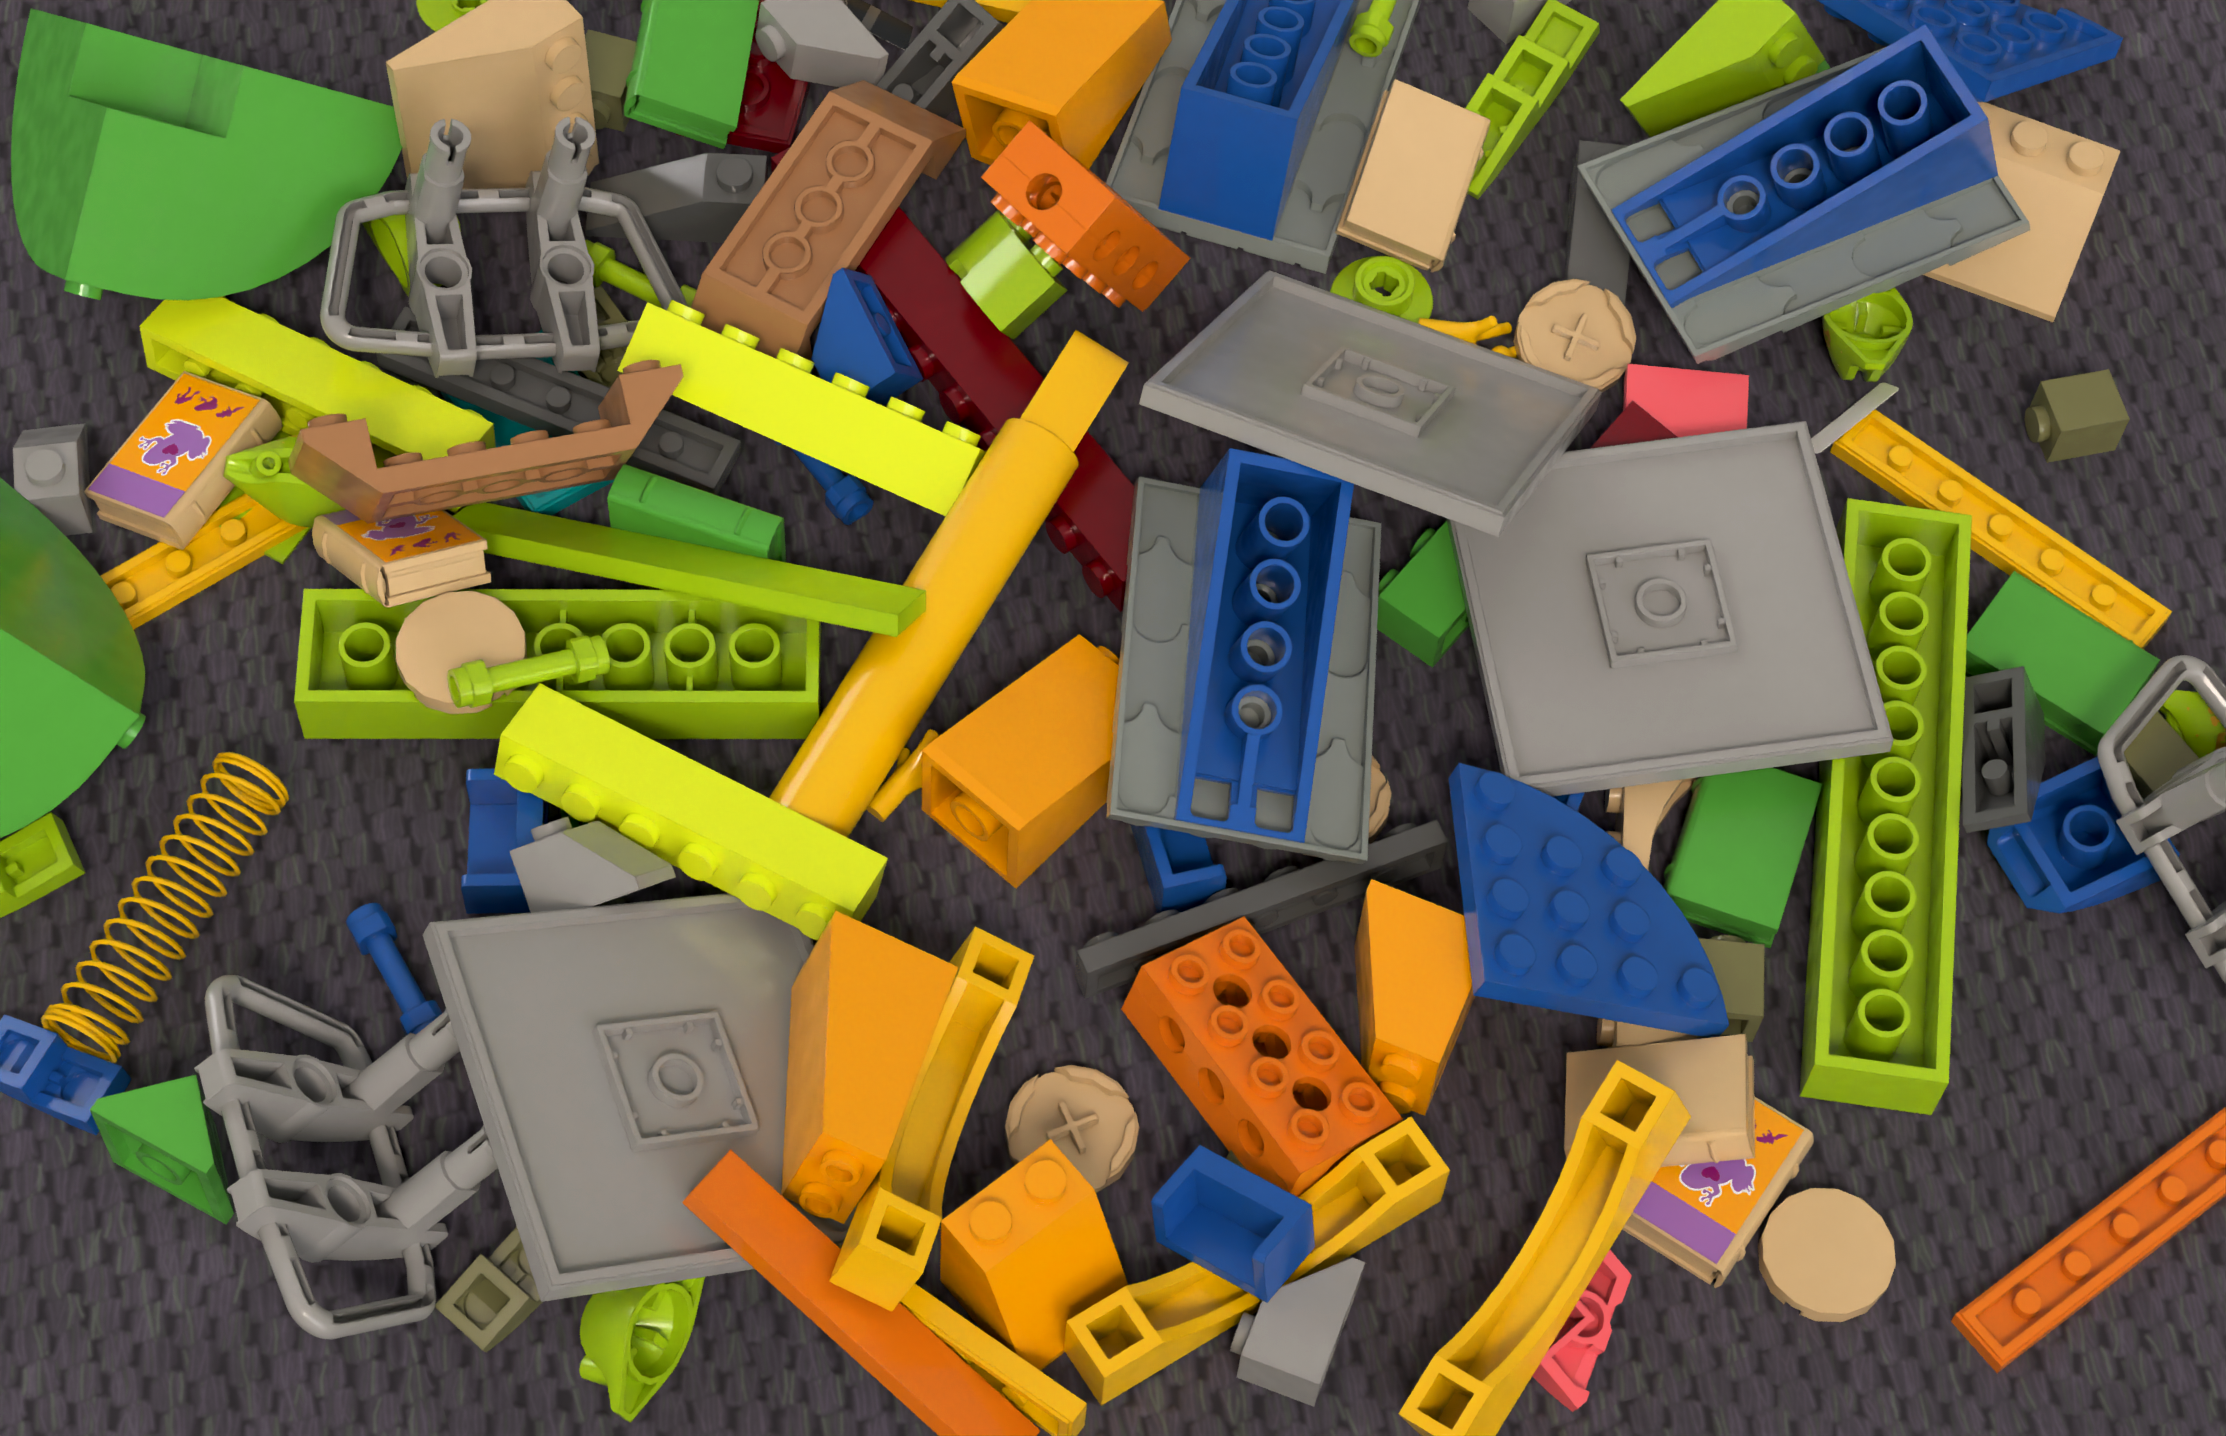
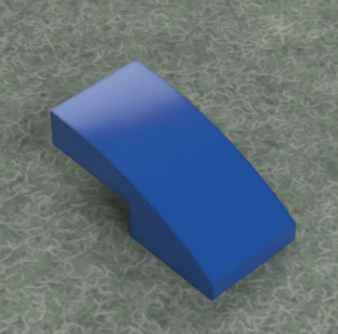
M4 1014L0 1020V1092L81 1130L97 1135L99 1129L90 1112V1108L98 1098L124 1092L132 1080L131 1077L120 1065L68 1047L58 1033Z

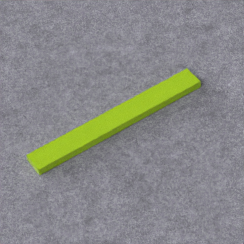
M486 502L466 506L453 515L457 520L487 540L488 549L484 550V553L854 629L897 637L926 611V590Z

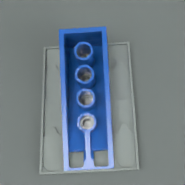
M1176 0L1168 21L1172 41L1143 85L1106 184L1155 227L1177 233L1183 231L1191 237L1234 249L1240 247L1248 253L1291 265L1297 263L1302 268L1326 274L1340 236L1335 231L1383 92L1385 90L1390 91L1392 82L1395 79L1421 0H1397L1389 22L1394 27V32L1389 44L1383 48L1382 53L1377 57L1362 56L1355 52L1349 43L1351 37L1350 29L1357 14L1368 12L1372 0Z
M1926 24L1887 47L1577 166L1580 175L1592 192L1595 200L1600 205L1697 364L1706 360L1711 361L1721 358L1781 330L1785 333L1872 293L1885 292L1945 264H1949V266L1954 265L2030 231L2029 221L1998 176L1988 117Z
M1233 448L1227 451L1200 488L1144 477L1137 478L1134 486L1126 564L1128 568L1121 626L1122 640L1106 800L1107 819L1123 821L1135 826H1151L1185 832L1201 838H1218L1246 843L1263 849H1279L1307 854L1329 861H1345L1356 864H1364L1368 861L1382 523L1350 517L1353 483L1288 459Z

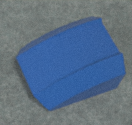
M2098 756L2041 782L2031 822L1989 829L1987 845L2026 908L2059 914L2072 912L2119 898L2161 880L2146 854L2142 852L2136 855L2118 826L2116 820L2122 815L2112 800L2098 761ZM2168 838L2169 843L2171 844L2172 848L2179 857L2180 854L2178 850L2176 849L2170 838Z

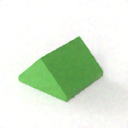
M197 1075L134 1089L96 1100L90 1108V1112L114 1163L222 1223L227 1224L234 1211L231 1196L227 1192L229 1186L219 1137L210 1109L203 1103L205 1096Z

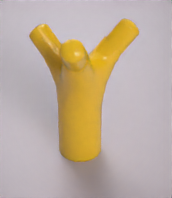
M1489 316L1474 322L1419 318L1420 325L1477 345V341L1499 337L1512 331V326L1509 322L1498 324L1495 316Z
M929 729L911 755L908 748H903L897 759V766L893 774L878 789L866 808L869 813L881 822H884L908 795L922 788V750L939 736L935 730Z

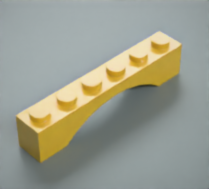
M975 926L949 963L957 966L958 970L889 1155L858 1202L829 1282L892 1312L923 1274L942 1220L944 1188L961 1131L986 1069L1017 1007L1034 955Z
M1616 1060L1580 1119L1571 1150L1558 1182L1520 1253L1475 1315L1434 1355L1398 1413L1420 1435L1496 1436L1691 1118L1676 1091Z
M1412 1117L1407 1118L1355 1149L1333 1170L1298 1197L1312 1205L1315 1248L1282 1286L1341 1262L1441 1201L1450 1169ZM1190 1262L1176 1270L1152 1279L1124 1286L1067 1320L1064 1351L1102 1406L1240 1322L1244 1312L1251 1315L1258 1312L1262 1300L1198 1264Z

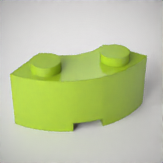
M997 210L955 248L945 260L948 266L962 279L960 281L961 285L999 331L1015 339L1068 290L1056 277L1063 270L1062 266L1037 244L1033 246L1029 241L1032 236L1020 225L1017 226L1001 211Z

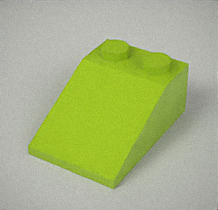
M1718 0L1636 82L1620 101L1648 138H1651L1816 74L1818 66L1825 58L1796 12L1782 0Z

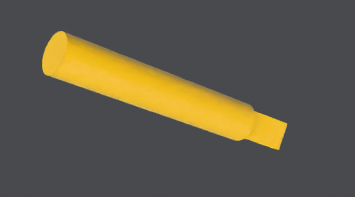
M1075 330L1021 418H1011L1005 421L902 586L926 590V611L897 637L874 632L871 634L769 797L770 799L847 838L850 836L1077 469L1078 459L1074 451L1129 362L1078 330Z

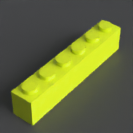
M225 296L196 300H163L139 326L148 368L175 381L183 371L263 398L271 403L280 416L283 426L281 431L291 436L299 435L301 429L308 428L307 423L310 420L325 415L345 414L347 421L366 418L377 468L384 467V460L404 453H421L423 460L448 456L447 450L449 448L467 442L483 441L486 444V449L496 448L494 423L487 421L479 413L469 409H461L434 396L422 386L403 382L382 372L370 362L358 361L331 348L321 339L300 334L279 324L273 317L263 313L257 314L229 301ZM461 507L448 510L456 513Z
M671 300L667 310H664L647 302L617 370L623 373V368L630 364L646 360H659L661 367L681 364L684 377L672 393L673 396L943 516L947 515L986 453L984 450L977 448L981 436L946 421L941 432L921 423L925 411L891 396L887 407H884L866 399L865 397L870 387L835 372L830 383L810 374L815 364L814 362L788 350L780 348L775 359L755 350L760 339L747 332L725 324L722 333L719 334L701 326L705 314Z
M541 683L538 684L500 736L494 775L507 781L513 788L521 792L531 793L565 810L568 815L578 821L588 823L600 821L681 869L689 877L698 881H705L739 898L748 907L764 911L798 928L811 939L818 940L835 911L861 922L877 897L887 864V857Z

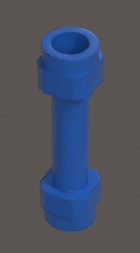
M773 440L777 445H781V443ZM791 448L826 491V506L836 518H840L845 525H850L870 512L873 507V500L866 493V488L856 476L848 475L845 477L840 469Z
M369 903L354 910L347 917L346 925L352 934L355 944L362 955L370 953L403 1014L399 1019L405 1035L419 1033L442 1014L440 1007L435 1000L427 1001L394 943L397 938L396 929L380 903Z

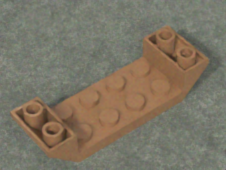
M865 80L829 91L702 273L691 305L692 309L705 314L701 326L721 334L725 324H728L759 338L760 340L755 350L776 359L780 348H783L812 361L809 337L822 319L833 274L841 268L856 270L920 174L923 173L937 179L966 137V129Z
M659 360L640 361L624 367V374L618 375L598 406L600 420L585 422L573 427V434L549 438L548 431L546 430L530 431L512 437L510 439L511 445L486 449V444L483 441L467 442L449 448L447 450L448 456L423 460L422 454L418 452L404 453L384 460V467L377 468L366 418L347 421L345 414H330L317 417L307 423L308 428L301 429L288 461L290 472L368 524L613 480L634 453L684 377L681 364L661 367Z

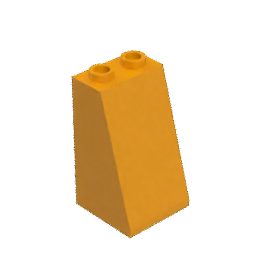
M1031 0L957 73L951 82L963 128L966 129V139L971 157L985 164L992 165L1030 120L1090 169L1172 41L1165 1Z
M1080 634L938 736L922 750V811L1014 888L1019 887L1097 812L1107 800L1119 659L1106 647L1098 646L1096 648Z
M838 911L834 912L796 976L791 988L781 1195L800 1204L811 1215L820 1218H831L844 1224L887 1160L958 967Z

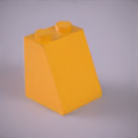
M1371 879L1366 890L1354 945L1361 1065L1398 1113L1406 1114L1414 1111L1425 1116L1475 998L1473 996L1465 918L1462 914Z
M1051 1139L941 1220L940 1281L985 1333L1040 1371L1065 1353L1064 1342L1067 1320L1128 1285L1095 1189Z

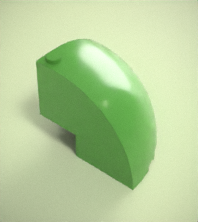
M30 9L18 69L11 140L13 204L21 239L29 256L44 271L66 280L64 291L97 300H101L104 289L151 299L196 300L222 297L247 291L279 279L308 263L331 246L335 218L339 209L351 200L378 194L402 150L393 106L85 22Z
M0 478V838L31 824L56 808L74 793L101 765L116 745L123 749L130 745L142 728L146 716L140 712L145 687L143 655L136 634L121 605L95 568L76 546L33 504Z

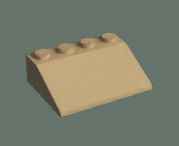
M488 0L386 61L407 179L409 173L419 172L422 156L428 150L430 130L434 123L445 119L446 123L444 135H448L451 119L462 122L471 133V143L467 149L463 165L465 179L462 189L525 188L530 171L542 170L545 156L552 149L555 128L559 121L564 118L570 117L571 124L568 133H571L573 130L575 117L588 121L596 133L583 17L567 0ZM596 135L586 164L588 175L594 166L599 164Z
M1978 102L1989 120L1998 176L2029 221L2030 231L1954 265L1949 266V264H1945L1923 275L2054 322L2106 191L2120 150L1989 103Z

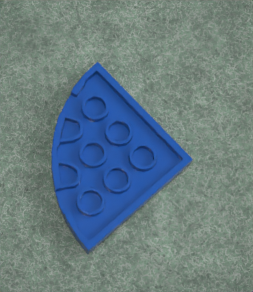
M1817 0L1824 5L1823 8L1828 14L1839 19L1850 20L1868 31L1867 35L1872 41L1883 46L1891 45L1926 24L1977 102H1988L2114 59L2123 40V37L2062 7L2055 16L2021 4L2020 0Z
M1459 763L1448 780L1473 996L1707 1038L1720 1037L1729 1026L1723 995L1713 967L1697 935L1680 908L1656 878L1641 864L1639 858L1633 852L1625 849L1611 835L1588 818L1554 797L1525 783L1506 777L1499 772Z

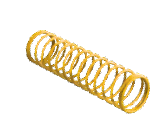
M233 752L218 753L212 762L215 773L206 774L200 780L202 793L190 795L186 801L189 813L177 815L173 820L175 834L163 836L159 841L161 855L151 856L145 862L148 875L136 877L131 883L134 896L122 898L118 902L120 917L108 919L104 923L103 927L107 939L95 940L90 944L89 948L93 960L78 962L75 967L78 981L65 983L61 988L64 1003L49 1005L44 1013L45 1015L41 1017L44 1029L58 1033L70 1048L84 1053L87 1052V1054L89 1053L116 1064L117 1059L121 1056L117 1044L127 1045L130 1043L126 1032L105 1017L91 1010L73 1005L66 992L70 987L84 988L95 1001L120 1018L137 1024L144 1021L141 1012L131 1003L104 988L87 983L81 975V970L87 965L98 967L112 982L134 997L147 1002H156L158 1000L155 990L146 982L120 967L100 961L95 949L100 944L111 945L126 961L147 975L162 981L172 979L171 972L163 963L133 945L115 940L109 928L113 923L125 924L140 940L162 955L177 960L184 959L186 957L185 951L174 939L145 923L128 919L123 907L127 902L139 903L151 917L176 934L190 939L198 938L200 936L199 931L188 918L162 903L143 898L138 892L137 886L141 881H151L167 898L191 914L203 918L212 917L214 915L213 910L203 898L176 882L155 876L151 865L156 860H164L189 884L211 896L225 897L227 890L221 881L205 869L187 860L170 856L165 849V844L171 839L180 840L182 845L205 865L226 876H239L241 873L240 868L229 855L203 840L183 835L179 830V823L182 819H193L195 824L219 845L242 856L253 855L254 849L251 843L242 834L216 819L196 814L192 804L195 799L205 798L222 817L233 825L253 835H266L268 832L267 827L255 813L231 799L210 794L206 789V783L210 778H219L224 786L243 803L264 814L279 815L281 809L289 800L286 786L269 769L241 754ZM222 762L241 767L262 779L275 791L280 799H274L257 785L243 778L231 775L222 765ZM215 801L239 810L258 824L261 830L254 829L236 820ZM203 822L226 831L246 846L248 851L224 841ZM190 843L213 852L225 860L234 871H230L210 861ZM177 864L201 874L215 884L220 891L208 888L194 880ZM164 885L187 895L198 902L207 912L200 911L181 901L167 890ZM150 906L181 921L193 933L180 929L168 922ZM137 928L159 937L171 945L179 954L156 944ZM125 950H128L146 959L147 961L155 965L157 968H159L165 975L149 969L148 967L144 966L143 964L139 963ZM112 972L131 980L151 996L143 994L125 984ZM97 993L102 994L116 1001L123 1007L127 1008L136 1017H133L127 1013L122 1012L121 1010L107 1002L105 999H103ZM84 1015L102 1023L103 1025L117 1033L121 1038H118L101 1029L88 1018H86ZM56 1021L67 1024L84 1033L103 1047L108 1054L97 1051L73 1038L60 1028Z

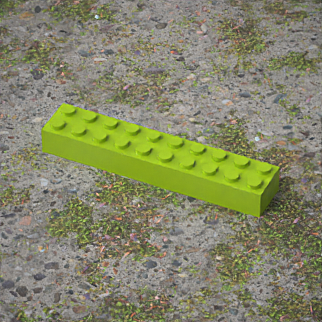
M1847 498L1836 527L1894 741L1890 752L1819 761L1818 783L1823 785L1816 810L1799 1097L1932 1115L1949 1084L1972 515Z

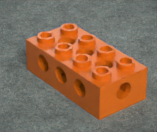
M1030 120L981 176L987 184L998 192L990 202L999 211L1034 238L1033 241L1059 264H1063L1098 293H1102L1118 308L1127 300L1142 312L1146 310L1191 259L1108 184Z
M1245 916L1141 966L1121 1010L1229 1152L1231 1150L1246 1170L1299 1197L1333 1170L1355 1149L1402 1122L1403 1118Z

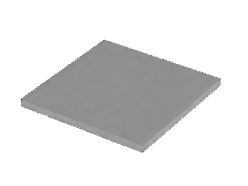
M1269 270L1144 384L1139 404L1499 537L1597 411L1602 392L1598 388Z
M1806 421L1564 452L1499 537L1446 518L1501 774L1525 783L1553 797L1891 751L1894 740Z
M729 893L430 922L423 933L425 945L541 1302L754 1269L682 1202L730 1149L781 1194L791 988L796 976L814 948L813 940L804 935L798 928L764 911L748 907L739 898ZM785 1198L840 1249L842 1248L857 1205L845 1223L842 1224L831 1218H820L811 1215L800 1204Z

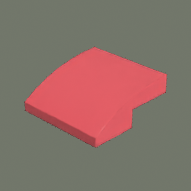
M1627 364L1624 375L1623 411L1633 400L1677 437L1747 429L1749 375Z

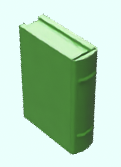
M643 0L641 3L642 16L632 68L626 78V86L628 88L624 104V115L628 118L724 149L729 132H734L737 128L759 0Z
M626 464L619 470L607 497L611 528L786 562L783 517Z
M2014 571L1967 634L1965 676L1970 677L2024 666L2043 710L2045 725L2096 756L2100 739L2147 684L2156 670L2160 659L2135 645L2132 640L2125 639L2048 592L2045 587H2040Z
M1773 767L1698 777L1694 781L1691 789L1693 796L1671 864L1665 869V883L1663 886L1688 922L1727 935L1737 936L1751 943L1765 944V947L1771 948L1774 936L1779 929L1823 785L1822 783Z

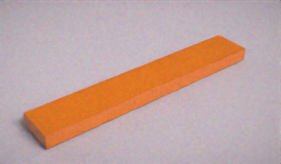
M2226 1107L1954 1315L1951 1322L1996 1373L2000 1372L2226 1196Z
M731 1149L682 1202L938 1436H1037L1041 1431L900 1302L891 1312L829 1282L841 1249Z

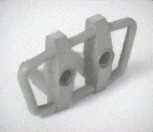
M570 117L559 121L555 128L552 149L545 156L542 170L530 171L525 188L462 189L465 179L463 165L467 149L471 143V133L462 122L451 119L448 135H444L446 123L445 119H442L432 126L428 150L422 156L419 172L409 173L405 190L386 191L354 199L345 203L339 209L335 218L320 309V321L327 337L344 349L357 352L428 357L435 378L448 375H469V377H473L476 360L552 357L558 373H562V371L584 370L595 372L600 350L628 346L639 320L598 326L593 286L594 263L588 254L578 211L618 219L664 310H667L671 300L687 306V303L637 204L622 194L585 187L588 176L586 164L596 135L593 126L588 121L575 117L571 133H568L571 124ZM526 212L532 282L530 300L533 308L537 311L543 333L475 335L470 282L472 267L469 259L466 257L456 213ZM391 215H405L410 279L409 306L416 317L420 332L356 327L346 320L347 302L361 223ZM556 280L564 281L568 284H562ZM433 283H435V284H442V285H444V286H446V287H448V288L438 287V286L434 285Z
M2180 655L2168 659L2100 739L2097 755L2112 800L2122 815L2116 820L2118 826L2135 854L2138 855L2142 852L2146 854L2191 928L2185 936L2204 967L2214 966L2226 984V901L2213 911L2210 910L2168 841V838L2198 822L2208 820L2226 811V747L2217 749L2178 769L2172 776V779L2144 799L2136 788L2124 755V751L2182 681L2189 682L2226 729L2225 684L2204 661L2193 656Z
M223 975L215 979L209 985L205 994V1011L212 1055L194 1069L199 1073L206 1098L203 1100V1103L223 1116L239 1180L227 1188V1192L232 1195L238 1217L236 1226L262 1242L291 1317L310 1335L330 1340L426 1319L433 1312L436 1304L434 1261L431 1250L448 1236L446 1225L437 1222L479 1190L481 1181L498 1169L483 1125L476 1134L453 1152H442L410 1178L407 1172L396 1131L405 1127L413 1120L414 1116L411 1107L402 1104L439 1076L444 1070L445 1063L460 1052L447 1009L419 1033H409L376 1061L372 1062L360 1037L347 1024L245 977ZM233 1003L333 1047L344 1066L321 1061L310 1055L293 1056L241 1050ZM257 1132L278 1143L288 1142L289 1140L310 1142L370 1140L382 1185L353 1179L351 1176L342 1173L326 1175L268 1170ZM299 1257L311 1263L321 1262L322 1260L359 1261L404 1258L408 1295L328 1311L315 1300Z

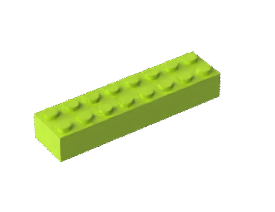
M363 589L303 590L294 703L304 739H500L501 733L539 683L515 688L507 697L506 693H504L500 698L491 701V707L477 713L448 714L428 708L415 698L414 692L407 688L398 672L396 638L405 618L424 601L436 596L385 607L368 593H365ZM462 589L453 591H475L497 598L514 611L525 631L527 658L564 650L567 639L584 635L588 637L600 635L609 653L610 670L608 673L598 675L596 679L575 683L571 675L539 683L650 739H806L820 717L822 630L820 621L668 590Z

